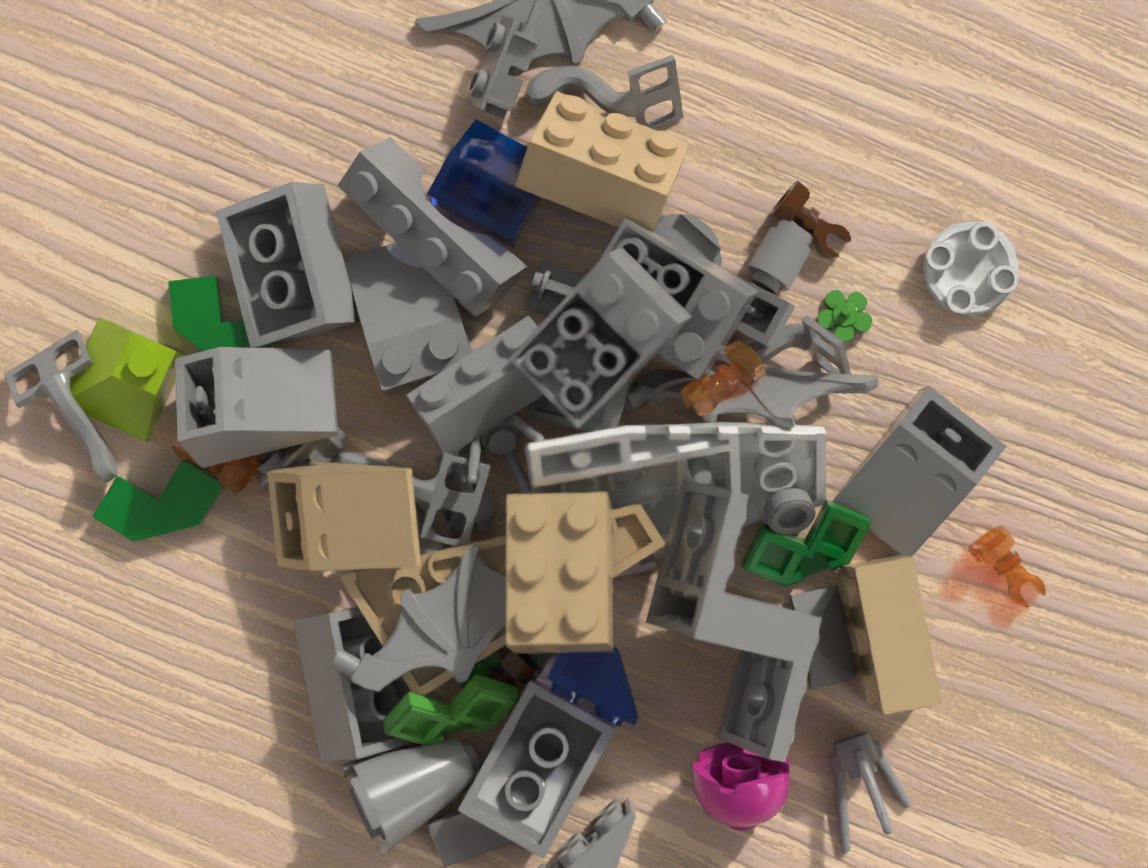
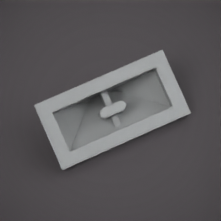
M738 277L759 292L736 330L772 349L795 306Z
M837 585L790 595L793 610L822 618L819 628V642L813 652L808 671L810 689L856 680V667L849 647L846 623Z

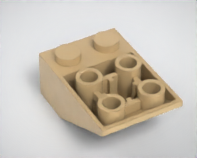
M309 461L267 472L278 567L321 571L421 566L411 468Z

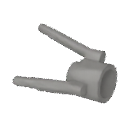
M518 413L510 416L471 442L467 469L468 483L474 484L477 481L482 443L486 451L495 455L505 456L522 494H532L514 448L519 440L518 430L535 443L544 441V437L519 417Z
M870 732L854 735L833 743L836 755L829 757L834 772L841 850L844 853L850 851L845 771H848L850 779L863 777L877 818H879L883 832L886 835L892 834L893 828L873 775L874 772L878 771L877 766L904 808L911 806V801L884 757L880 742H873Z

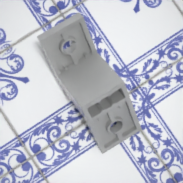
M682 480L646 622L694 639L740 649L741 652L719 739L767 759L786 762L789 747L793 743L795 736L794 726L801 699L804 697L807 689V675L813 652L819 642V628L822 618L772 603L724 592L727 580L733 572V555L739 532L746 521V505L749 495L734 490Z

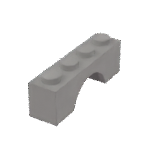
M391 137L360 151L337 186L475 317L502 300L527 266L493 234H479L465 230L440 214L424 193L421 182L424 168Z

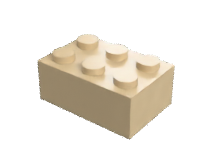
M556 91L529 141L515 187L618 228L623 219L627 218L654 232L673 189L689 143L677 139L668 132L656 131L636 123L623 114L611 113L590 105L580 97L565 95Z
M607 492L507 495L506 645L513 653L613 652L612 512Z
M894 555L842 566L844 576L837 577V587L842 605H848L851 610L853 623L846 625V632L851 652H857L858 656H860L862 671L855 672L860 699L866 700L870 707L883 715L942 704L914 557Z

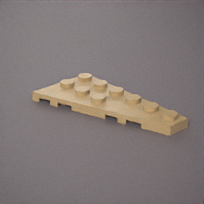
M640 502L611 509L612 578L666 545ZM507 534L420 555L421 566L359 569L340 574L339 577L380 643L384 646L397 626L401 611L400 598L404 590L410 588L413 594H419L438 587L454 572L461 561L462 554L474 545H480L479 556L484 562L498 572L507 575ZM506 625L490 641L477 662L506 645ZM436 666L417 668L402 675L411 692L422 696L454 677L448 670Z

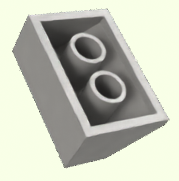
M290 182L216 211L250 348H264L314 337L360 322L324 184Z
M356 606L293 620L321 763L360 759L415 743L386 735L384 732L383 720L408 692H411L402 676L378 692L359 686L350 680L351 677L330 666L339 649L362 660L366 653L373 656L383 647L359 607Z

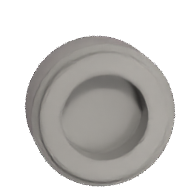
M788 488L775 493L768 499L764 508L770 528L782 535H791L803 531L813 522L816 514L810 495L799 488Z

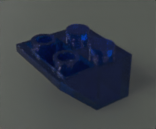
M475 119L452 148L427 192L431 204L486 234H493L501 242L512 248L515 247L542 197L515 187L527 147Z
M613 642V652L557 653L547 672V679L553 682L551 691L575 704L578 703L580 697L595 704V715L617 727H621L623 721L632 725L636 724L639 715L617 643Z

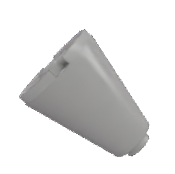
M452 738L435 744L420 745L352 760L340 767L344 778L352 774L354 778L350 779L353 788L349 789V792L370 838L373 839L379 835L381 836L382 841L377 843L376 849L380 854L390 851L467 790L476 777L475 771L479 770L481 765L469 742L462 745L458 738Z

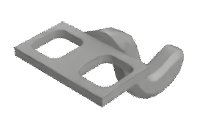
M673 55L627 71L630 90L625 92L613 90L595 73L574 66H560L545 70L536 75L528 83L527 87L529 101L535 107H543L549 104L556 91L564 93L569 90H579L585 93L601 109L611 113L623 114L627 117H635L636 123L651 129L684 118L676 61ZM660 68H667L668 78L666 81L647 89H640L639 79L642 75ZM672 100L673 109L669 114L651 121L645 120L644 113L648 107Z
M807 315L803 318L802 323L785 325L772 349L758 341L749 345H740L730 338L716 361L717 364L728 368H748L768 361L787 348L798 347L803 350L810 349L813 362L828 373L851 374L844 342ZM818 334L830 342L832 346L823 341ZM823 357L832 362L837 368L828 363Z
M76 330L6 372L4 376L15 405L18 408L23 407L41 395L51 400L85 447L95 475L107 483L118 476L116 461L104 438L85 411L76 402L70 390V378L93 364L79 331ZM73 344H78L82 353L81 358L68 367L59 369L56 356ZM37 368L41 378L39 384L23 394H18L15 386L16 380L30 370Z
M355 452L340 453L337 463L399 467L386 460ZM443 452L438 473L434 479L419 480L412 475L415 502L422 507L426 514L420 537L453 546L469 543L491 466L489 464L479 462L478 479L475 489L471 493L448 489L444 485L451 463L458 462L468 465L469 459ZM443 508L462 513L466 516L462 534L458 539H451L432 533L431 527L437 510Z

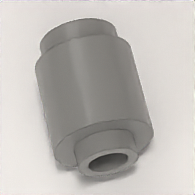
M781 219L776 228H769L747 266L754 274L751 281L772 294H776L778 289L788 291L811 253L809 245L813 237L798 225Z

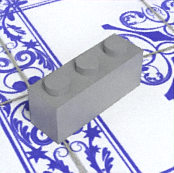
M526 316L406 395L424 428L442 452L453 455L544 395L509 360L514 352L538 328L529 316Z

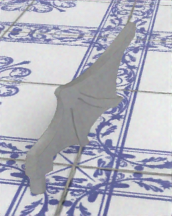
M495 0L459 12L417 18L415 24L425 33H455L466 36L485 48L486 38L493 24H499L502 16L518 20L515 28L516 31H518L520 23L539 29L535 37L539 40L531 62L547 56H565L571 58V64L577 65L584 58V52L592 38L612 21L627 16L632 22L639 16L652 33H655L667 20L653 4L654 0ZM511 65L508 74L514 77L521 69Z
M761 364L748 368H728L723 366L711 370L699 380L687 372L655 369L633 381L634 387L628 391L624 410L632 412L646 401L657 406L665 399L673 397L696 406L702 412L703 420L708 423H715L721 414L747 413L764 416L776 426L793 428L795 427V419L792 416L793 412L808 401L830 393H867L878 387L879 379L877 375L802 372Z
M474 545L462 554L461 561L454 572L438 587L419 594H413L410 588L404 590L400 598L401 611L397 626L388 642L376 654L372 656L366 653L363 659L360 660L339 649L330 666L351 677L350 680L359 686L378 692L407 672L429 666L442 667L454 675L457 683L465 682L483 650L506 625L507 575L498 572L484 562L479 556L480 545Z

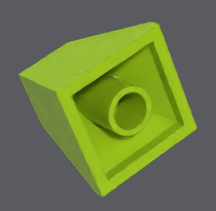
M99 317L86 345L93 364L71 377L70 390L72 396L88 416L148 442L175 384V358L186 355Z

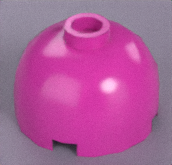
M727 742L702 750L699 753V763L693 762L695 795L704 811L710 817L722 824L728 825L734 830L747 831L767 822L781 811L787 800L790 782V760L788 757L786 762L775 761L751 751H745V749Z

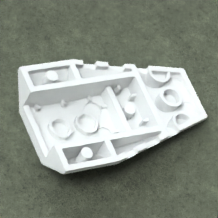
M741 422L624 426L531 443L525 447L529 485L532 494L607 492L611 502V509L640 502L665 543L682 480L748 494L749 497L746 505L747 517L743 527L761 520L764 524L769 525L764 512L765 504L772 495L784 489L799 488L806 491L810 495L814 508L822 506L826 500V432L824 427L795 425V427L791 428L776 426L773 423ZM665 546L615 577L640 573L657 567L655 560L663 557Z

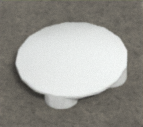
M966 221L951 225L935 236L925 254L923 274L927 289L938 304L953 313L974 316L991 312L1007 300L1010 293L1018 285L1019 265L1015 249L1004 233L989 222Z

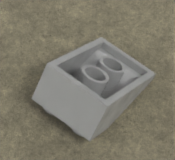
M397 242L344 259L363 332L382 392L388 395L425 383L473 352L456 298Z
M530 678L458 811L544 859L613 735L615 723L537 679Z

